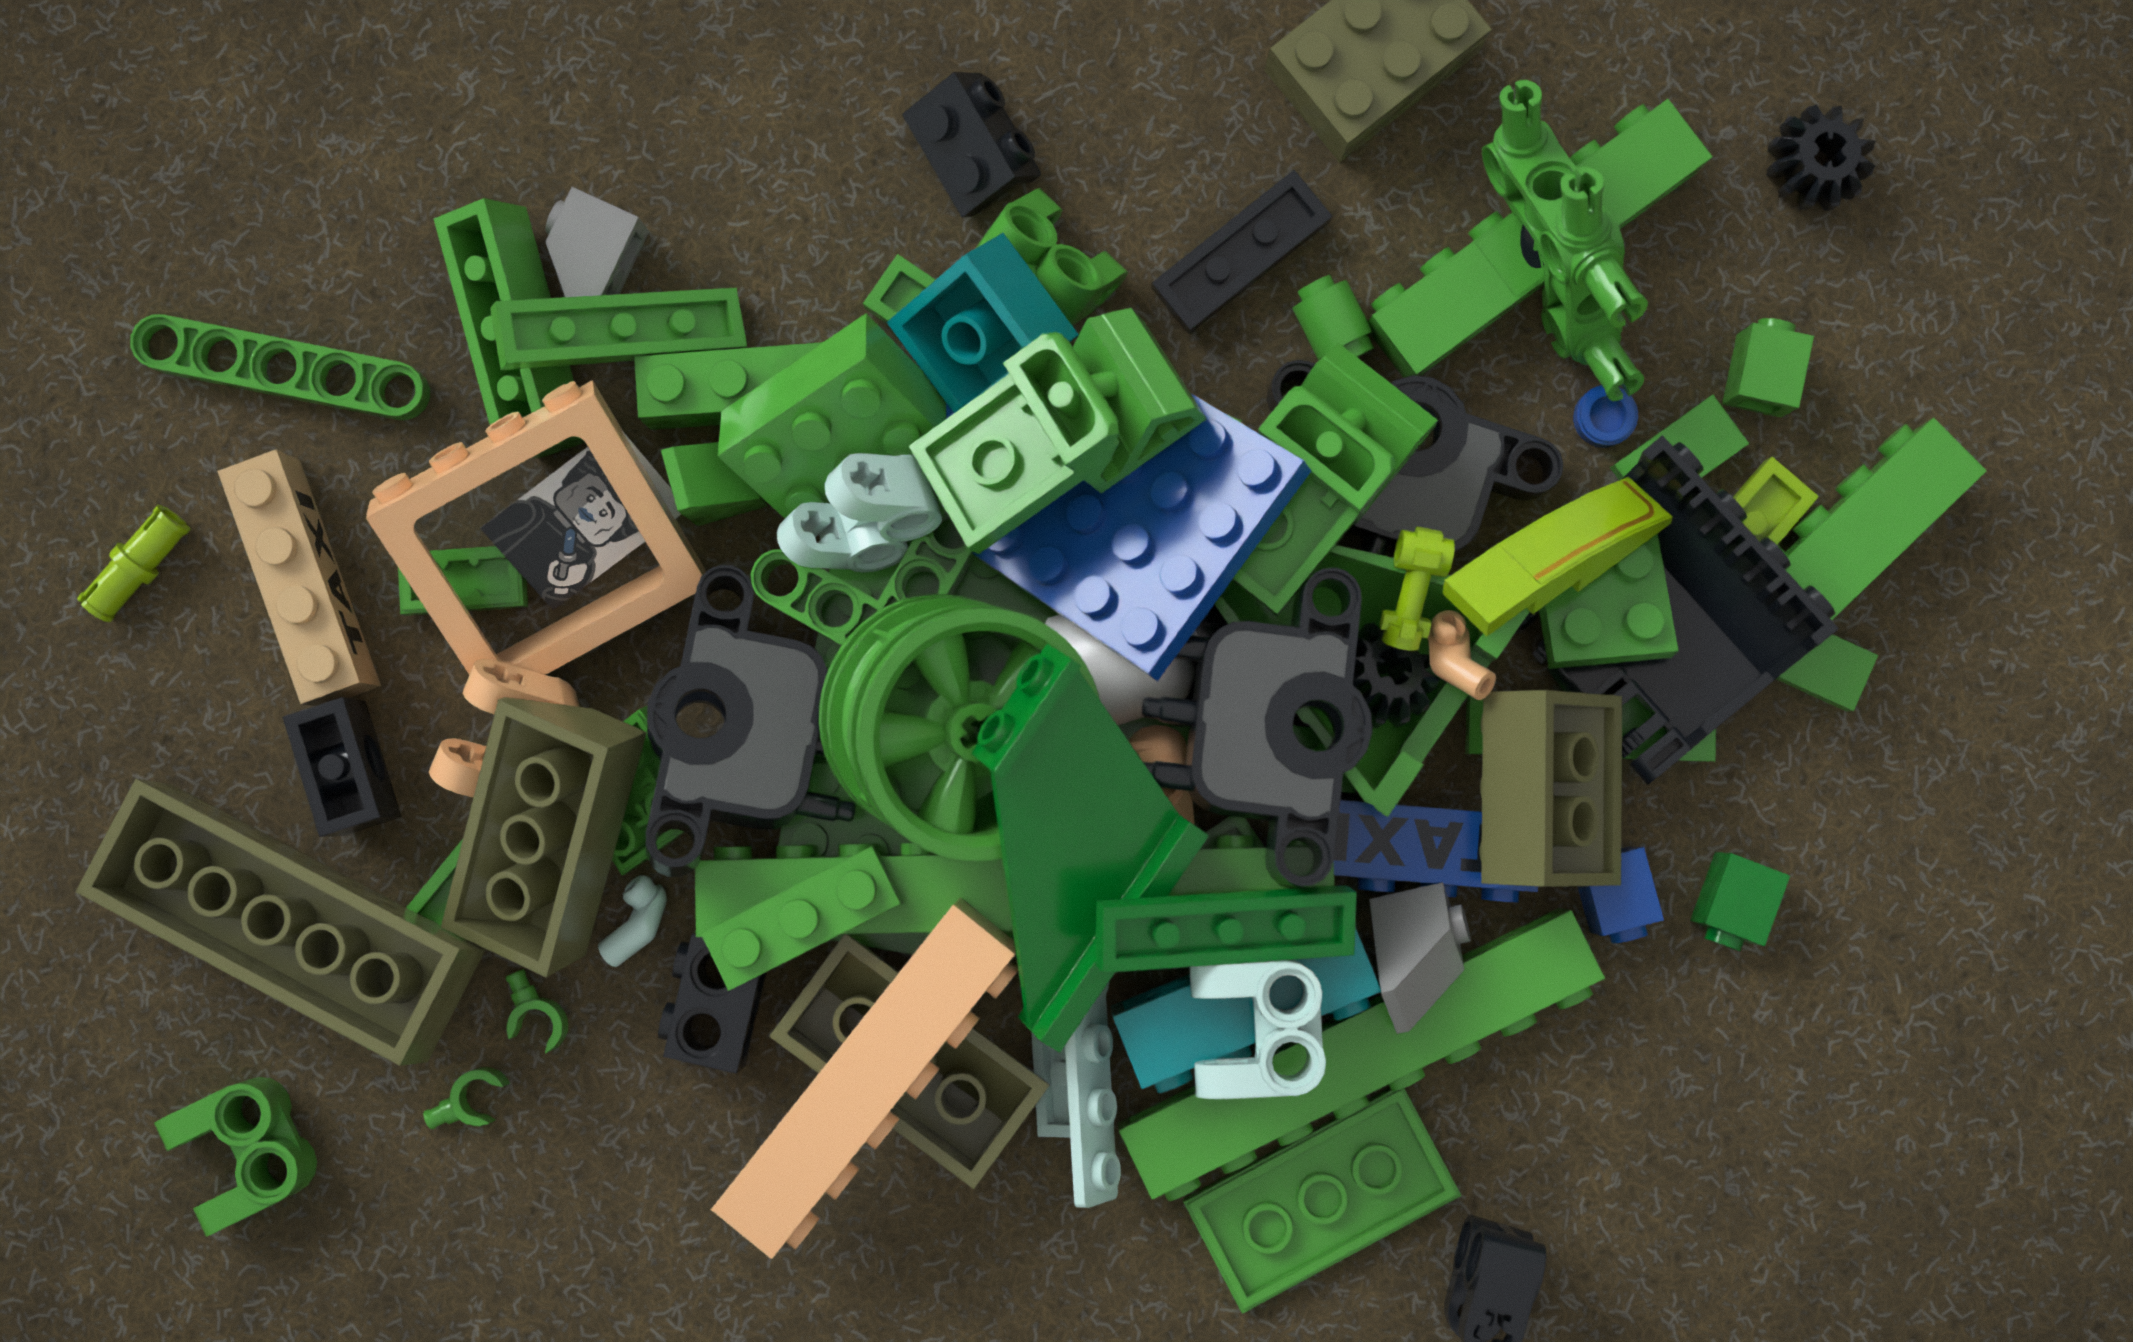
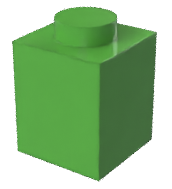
M1774 318L1759 319L1758 323L1753 322L1736 335L1722 405L1780 418L1798 409L1814 336L1795 332V324Z

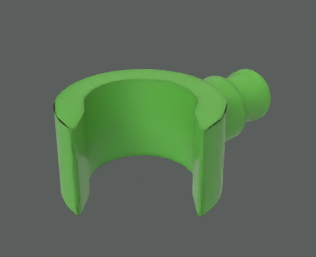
M524 969L506 976L505 979L513 992L510 996L516 1007L511 1012L507 1021L508 1039L517 1037L525 1015L530 1010L537 1009L545 1012L553 1024V1032L547 1042L545 1054L556 1049L564 1041L568 1031V1019L563 1008L551 999L539 998L534 985L530 986Z
M480 1067L463 1074L455 1081L449 1098L440 1101L439 1106L424 1111L423 1116L427 1126L430 1129H435L444 1123L452 1124L458 1120L470 1126H484L495 1121L493 1117L485 1113L476 1112L470 1107L466 1098L467 1088L476 1079L484 1080L491 1085L499 1087L510 1084L509 1080L502 1072L491 1067Z

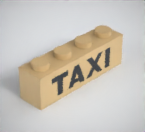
M275 449L219 470L218 474L300 704L317 706L341 697L350 698L380 687V681L301 461Z

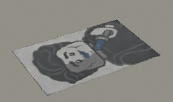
M624 433L674 519H676L681 513L677 511L672 489ZM586 447L480 527L484 534L553 610L645 542L589 447Z

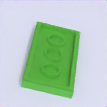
M1389 1088L1368 1099L1369 1104L1361 1110L1343 1118H1333L1314 1128L1304 1138L1273 1150L1183 1199V1203L1242 1314L1461 1196L1404 1088L1398 1091H1391Z

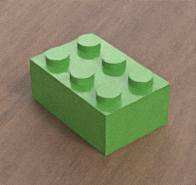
M866 313L722 410L718 457L782 517L786 518L802 503H830L825 493L827 476L850 454L913 455L909 446L947 419L946 402L925 373Z

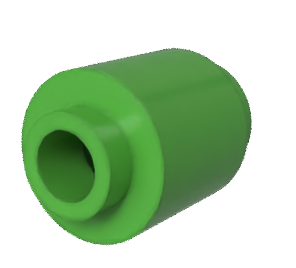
M1327 275L1298 291L1302 302L1295 305L1292 310L1318 360L1337 343L1341 344L1357 358L1374 349L1368 337L1373 331L1347 280L1335 284L1331 275Z

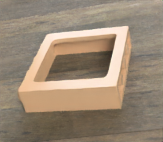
M593 380L581 387H578L576 382L573 381L554 389L542 399L544 407L523 418L519 412L508 414L485 430L488 435L485 439L468 448L462 442L455 443L441 450L429 460L431 468L411 479L408 478L406 473L395 475L377 486L372 492L375 498L369 502L366 515L367 521L469 675L475 661L480 659L496 660L546 675L695 594L700 578L706 572L699 557L677 520L674 519ZM572 436L579 437L586 442L658 561L659 566L496 654L421 540L414 524L422 516Z

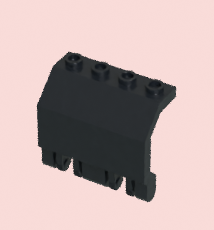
M1663 435L1642 452L1638 463L1622 479L1629 477L1673 517L1671 524L1658 533L1679 651L1672 658L1546 669L1565 692L1604 694L1621 680L1625 685L1614 695L1622 696V707L1633 697H1636L1652 715L1650 719L1639 728L1634 727L1622 737L1623 758L1661 727L1665 729L1667 733L1629 764L1647 785L1676 763L1771 682L1839 629L1830 619L1835 615V611L1828 600L1811 585L1803 589L1786 571L1791 566V563L1784 552L1767 537L1759 541L1742 523L1747 518V515L1741 505L1723 489L1715 493L1699 476L1704 471V468L1691 450L1681 442L1672 446ZM1539 610L1534 614L1529 612L1515 633L1525 630L1535 622L1540 614ZM1544 639L1537 644V649L1532 653L1540 664L1547 660Z

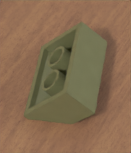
M1551 690L1490 692L1483 699V714L1481 717V732L1483 735V763L1480 783L1482 797V841L1479 850L1482 862L1481 884L1541 887L1621 885L1622 696Z

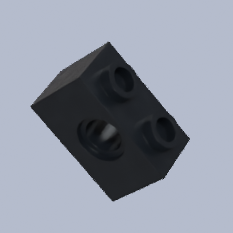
M341 697L282 717L319 837L345 836L402 817L365 700Z

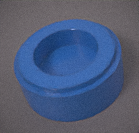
M1602 385L1592 388L1579 399L1574 409L1573 421L1577 433L1585 442L1595 447L1608 448L1618 445L1633 433L1638 421V409L1632 396H1628L1624 389L1620 388L1623 393V399L1619 401L1609 400Z

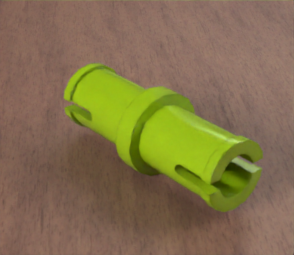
M157 504L153 509V513L126 544L117 543L110 551L109 556L112 560L90 586L80 593L77 600L95 617L105 622H111L115 618V614L142 583L151 584L158 576L159 572L156 567L179 540L188 534L190 527L185 525L186 522L176 513L165 506Z

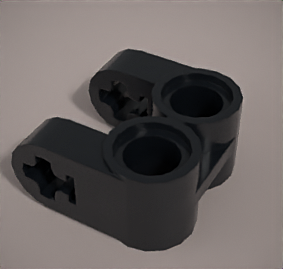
M1474 1215L1467 1216L1462 1225L1454 1253L1453 1272L1444 1301L1446 1321L1456 1335L1461 1338V1342L1488 1341L1499 1332L1500 1328L1506 1332L1504 1339H1493L1491 1342L1523 1341L1531 1308L1539 1293L1545 1272V1245L1533 1241L1532 1232ZM1460 1304L1464 1305L1462 1313L1458 1312Z

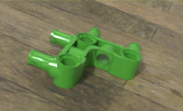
M1520 80L1515 82V100L1514 91L1510 85L1504 87L1500 92L1502 124L1495 132L1493 142L1482 147L1484 167L1494 189L1504 198L1514 215L1519 217L1541 253L1545 276V288L1542 289L1543 309L1541 318L1547 335L1553 332L1556 341L1551 342L1555 352L1562 359L1571 356L1573 360L1583 365H1588L1604 388L1608 399L1619 401L1623 399V393L1618 387L1619 385L1630 396L1637 392L1644 382L1643 374L1635 367L1620 345V334L1622 333V326H1625L1626 321L1622 315V310L1632 323L1643 315L1648 303L1644 295L1637 290L1623 270L1624 242L1617 222L1609 210L1602 205V192L1604 190L1602 174L1597 169L1589 166L1576 168L1557 141L1552 129L1546 122L1541 120L1542 92L1540 87L1535 82Z

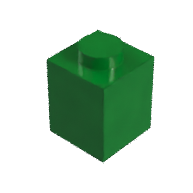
M1715 852L1690 921L1707 927L1704 939L1740 952L1744 942L1765 946L1790 875L1733 853Z

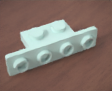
M1109 982L1060 1053L1040 1042L1032 1033L1034 1073L1050 1084L1036 1104L1038 1137H1070L1074 1204L1076 1207L1090 1208L1116 1199L1121 1175L1120 1161L1115 1153L1114 1137L1117 1102L1111 1088L1110 1056L1113 1050V1038L1108 1027L1106 993Z

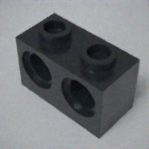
M696 932L691 935L690 943L681 941L673 965L672 976L673 978L681 979L676 1003H666L659 1025L658 1038L667 1040L663 1057L737 1074L746 1064L767 972L728 991L726 986L713 983L708 978L705 969L710 952L703 938L696 937ZM697 1014H709L719 1023L721 1034L716 1045L705 1046L694 1038L691 1025Z

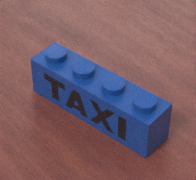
M1340 800L1334 854V875L1358 877L1357 889L1395 892V881L1420 882V887L1443 882L1448 897H1457V886L1481 887L1482 900L1519 903V891L1538 892V886L1481 884L1482 862L1479 850L1482 841V812L1396 805L1387 818L1377 811L1372 804L1367 802Z

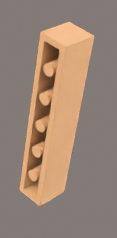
M959 898L711 1210L771 1259L785 1242L796 1250L820 1219L811 1211L814 1205L825 1192L836 1200L860 1169L850 1160L865 1142L873 1149H876L898 1122L899 1118L890 1111L905 1092L916 1099L940 1069L930 1060L945 1041L956 1049L980 1018L970 1011L985 991L996 999L1018 972V966L1011 961L1016 953L1014 940L966 901Z

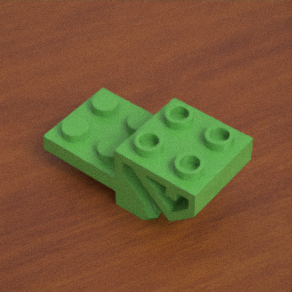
M1132 308L1087 318L1073 347L1068 339L1064 338L1060 333L1042 334L1003 362L1009 372L1008 375L912 443L909 448L968 549L976 554H980L1083 480L1100 493H1103L1207 418L1145 322Z
M1337 343L1314 365L1302 385L1293 387L1258 429L1260 435L1304 460L1311 469V472L1232 581L1278 617L1352 524H1357L1421 446L1436 427L1438 420L1345 347Z

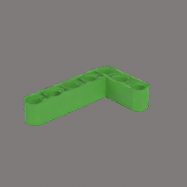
M937 497L936 499L942 515V524L944 521L950 519V516L945 510L940 499ZM936 528L931 533L912 540L879 600L822 568L800 566L789 560L781 549H773L762 554L754 563L751 571V585L756 595L767 604L842 646L848 636L871 615L890 604L907 599V582L912 575L918 572L927 571L938 577L939 590L937 594L954 595L975 556L966 544L953 549L941 546L937 542L936 533L938 528ZM789 564L795 566L798 572L796 588L785 596L772 595L768 588L770 573L780 565ZM834 595L848 596L853 603L851 618L840 627L827 626L822 619L821 610L823 604Z

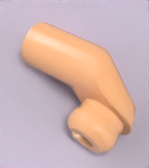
M1453 610L1439 612L1431 621L1432 624L1428 636L1429 660L1433 673L1477 700L1486 698L1494 687L1496 675L1494 672L1471 660L1470 634L1466 628L1465 618Z

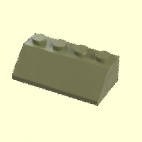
M508 697L498 699L441 928L546 978L586 956L647 732L592 708Z
M844 934L769 1037L817 1073H820L898 975L899 971L852 936ZM973 1027L956 1049L945 1041L930 1061L940 1069L920 1095L914 1099L905 1092L890 1111L899 1118L892 1129L974 1189L1050 1084Z

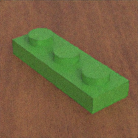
M871 846L701 932V936L728 991L904 902L877 847Z

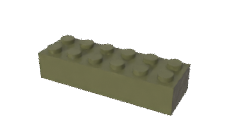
M142 779L134 780L76 890V893L399 1066L427 1063L486 950L441 928L437 923L172 784Z

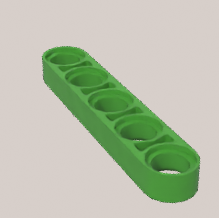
M153 314L143 318L135 325L130 338V347L134 357L141 364L165 374L394 420H410L419 416L426 409L430 400V387L426 378L412 366L398 361L164 314ZM171 328L178 338V346L175 353L167 359L155 360L149 351L151 337L161 329ZM222 340L232 341L237 349V359L234 365L226 371L214 372L208 363V353L211 347ZM280 352H290L296 360L294 376L283 384L272 383L267 375L269 360ZM339 364L351 365L356 374L354 387L342 396L331 395L326 387L328 372ZM397 376H409L415 385L413 400L401 408L391 407L385 399V388L388 382Z

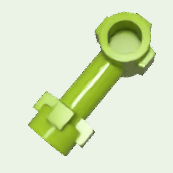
M1416 526L1415 532L1401 530L1394 552V567L1404 569L1406 573L1396 611L1383 610L1379 624L1381 630H1384L1382 641L1389 646L1414 651L1419 649L1422 637L1428 638L1432 623L1430 619L1422 617L1421 614L1431 576L1447 577L1451 569L1455 549L1454 540L1443 538L1442 531Z

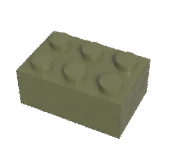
M1331 0L1270 48L1264 71L1340 163L1481 51L1492 29L1468 0Z

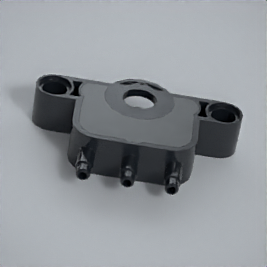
M1294 360L1287 362L1277 370L1267 393V402L1271 412L1283 399L1280 391L1281 384L1292 379L1304 382L1315 363ZM1412 375L1391 382L1393 386L1438 420L1436 427L1432 431V444L1428 449L1416 450L1357 524L1353 523L1347 532L1365 538L1361 551L1385 556L1388 546L1396 547L1401 530L1415 532L1416 526L1442 531L1443 538L1454 540V553H1456L1471 542L1477 533L1491 491L1516 500L1528 501L1539 497L1556 485L1562 476L1564 463L1561 453L1554 444L1543 438L1467 414L1463 402L1452 388L1435 378ZM1519 456H1531L1540 463L1543 471L1540 484H1528L1519 477L1516 470V462Z
M718 565L710 568L701 576L696 589L681 666L670 670L655 684L647 703V737L655 756L661 763L646 830V856L650 865L658 873L668 877H681L692 872L699 865L704 852L710 820L759 830H770L789 824L797 815L828 821L842 820L850 822L854 819L856 805L853 802L840 800L836 796L807 791L814 755L825 757L819 730L820 697L828 672L822 656L808 644L798 640L748 631L754 589L749 576L741 569L732 565ZM727 589L734 592L740 598L741 605L732 611L721 612L714 609L709 604L707 598L717 590ZM693 703H705L713 706L721 714L724 725L712 736L694 738L685 734L679 728L676 722L678 713L684 707ZM679 829L691 837L694 846L686 856L669 858L658 850L656 845L658 838L668 830Z
M1324 568L1314 573L1296 593L1293 603L1291 627L1239 621L1231 622L1219 628L1211 638L1191 635L1174 659L1197 662L1193 700L1165 696L1162 698L1146 697L1143 699L1142 715L1146 718L1158 719L1160 722L1190 726L1185 764L1163 761L1143 762L1161 788L1188 791L1192 800L1200 807L1216 814L1269 821L1265 853L1266 868L1273 880L1279 885L1290 889L1312 886L1322 881L1331 871L1335 854L1343 773L1353 769L1365 755L1373 733L1371 711L1362 693L1353 686L1362 602L1361 589L1352 575L1338 568ZM1320 587L1332 589L1341 600L1342 609L1340 615L1329 617L1321 614L1313 604L1312 594L1314 589ZM1312 707L1318 709L1330 720L1333 738L1326 751H1313L1305 748L1298 742L1293 732V719L1299 708ZM1292 840L1304 842L1313 853L1314 864L1306 876L1293 874L1284 862L1285 848Z

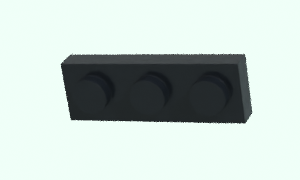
M1293 170L1154 280L1151 289L1186 332L1191 334L1329 224L1333 216L1298 173Z

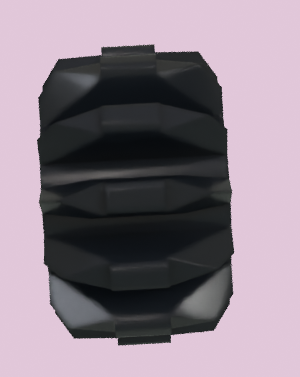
M1817 104L1807 107L1801 113L1800 119L1795 116L1788 117L1779 127L1781 136L1775 137L1767 148V152L1778 160L1767 168L1766 176L1773 178L1784 176L1787 181L1780 187L1778 198H1786L1796 190L1800 192L1798 198L1799 210H1808L1818 201L1824 211H1830L1840 205L1841 198L1852 200L1861 193L1863 186L1860 180H1865L1872 175L1876 166L1864 157L1875 148L1876 140L1859 139L1856 134L1861 130L1864 118L1854 119L1847 125L1843 122L1842 105L1832 107L1824 116ZM1819 150L1828 157L1823 166L1814 158Z
M1375 622L1368 623L1358 631L1353 686L1362 693L1371 711L1372 728H1379L1386 720L1393 727H1401L1410 721L1411 714L1420 715L1429 707L1430 700L1426 694L1431 693L1437 688L1440 679L1425 670L1430 667L1429 653L1420 654L1418 650L1409 651L1389 646L1382 641L1384 630L1381 631ZM1388 673V675H1389V676L1380 677L1379 674Z

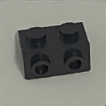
M953 72L902 114L962 218L976 215L1017 183H1030L1041 176V171L1034 161L1035 150L1032 143L1011 122L1003 108L1005 99L999 87L982 73Z

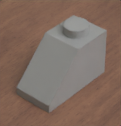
M571 187L565 201L559 200L554 205L546 223V233L549 235L545 242L565 297L620 294L649 233V230L639 217L574 187Z
M1443 882L1369 899L1381 995L1397 1034L1410 1031L1465 970L1461 944L1471 942L1469 926L1462 904L1451 907Z

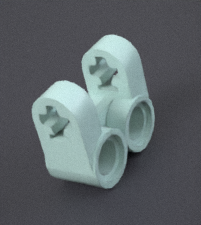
M856 453L846 457L827 476L825 493L830 503L808 502L800 504L780 523L777 530V541L782 552L789 560L800 566L808 568L851 569L862 573L886 569L900 562L908 549L906 541L918 539L934 531L941 524L942 515L934 489L914 455L889 456ZM819 534L821 540L817 543L815 537Z
M1296 960L1190 967L1192 998H1253L1256 1045L1254 1057L1211 1059L1195 1062L1196 1097L1204 1099L1297 1096L1308 1093L1319 1084L1324 1075L1326 1065L1322 1045V990L1319 980L1310 969ZM1285 975L1298 977L1303 987V995L1299 1004L1288 1010H1280L1273 1007L1269 999V991L1273 982ZM1288 1042L1300 1043L1305 1047L1307 1054L1306 1063L1302 1070L1289 1076L1281 1075L1274 1071L1272 1060L1277 1048Z

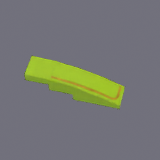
M1626 477L1587 493L1552 511L1493 546L1445 579L1443 594L1487 637L1525 608L1534 614L1571 586L1579 592L1670 525L1673 517L1633 480Z

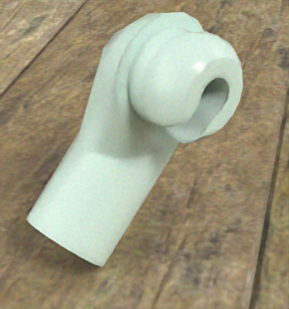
M637 876L626 886L623 899L633 907L632 913L628 921L598 944L602 958L611 966L618 967L656 937L667 903V896L663 886L660 884L655 885L648 876Z

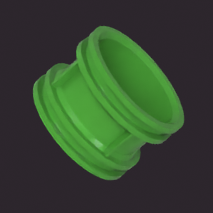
M950 594L914 596L890 604L871 615L848 636L839 648L828 669L821 691L819 704L820 739L828 765L846 794L869 814L890 826L912 843L926 851L955 860L990 861L1001 859L1003 857L993 790L976 800V778L991 774L990 769L971 754L978 744V734L982 725L992 713L1003 708L1017 687L1016 680L1021 668L1031 657L1040 654L1047 643L1081 665L1079 671L1099 698L1095 682L1085 662L1072 645L1054 629L1035 618L963 596ZM990 631L1011 650L1012 654L999 673L994 685L984 681H969V667L963 633ZM912 661L930 686L938 693V696L930 704L926 717L884 710L894 684ZM971 717L975 721L970 725L976 732L967 740L962 738L967 732L961 725L966 718ZM928 752L933 763L943 771L932 786L920 810L906 807L891 786L884 767Z

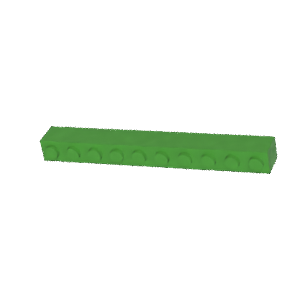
M1254 835L1216 836L1217 848H1200L1168 896L1290 888L1279 885L1271 878L1266 868V847H1255ZM1292 840L1285 848L1284 862L1293 874L1306 876L1313 867L1314 856L1310 847L1304 842ZM876 843L838 844V857H814V845L776 846V858L752 859V846L714 847V859L700 860L699 865L695 868L696 937H702L701 932L871 846H876ZM901 843V855L881 856L904 903L843 934L932 932L959 898L966 901L1000 930L1013 931L1003 858L990 861L955 860L926 851L914 843ZM1334 861L1331 871L1322 881L1304 888L1334 886Z

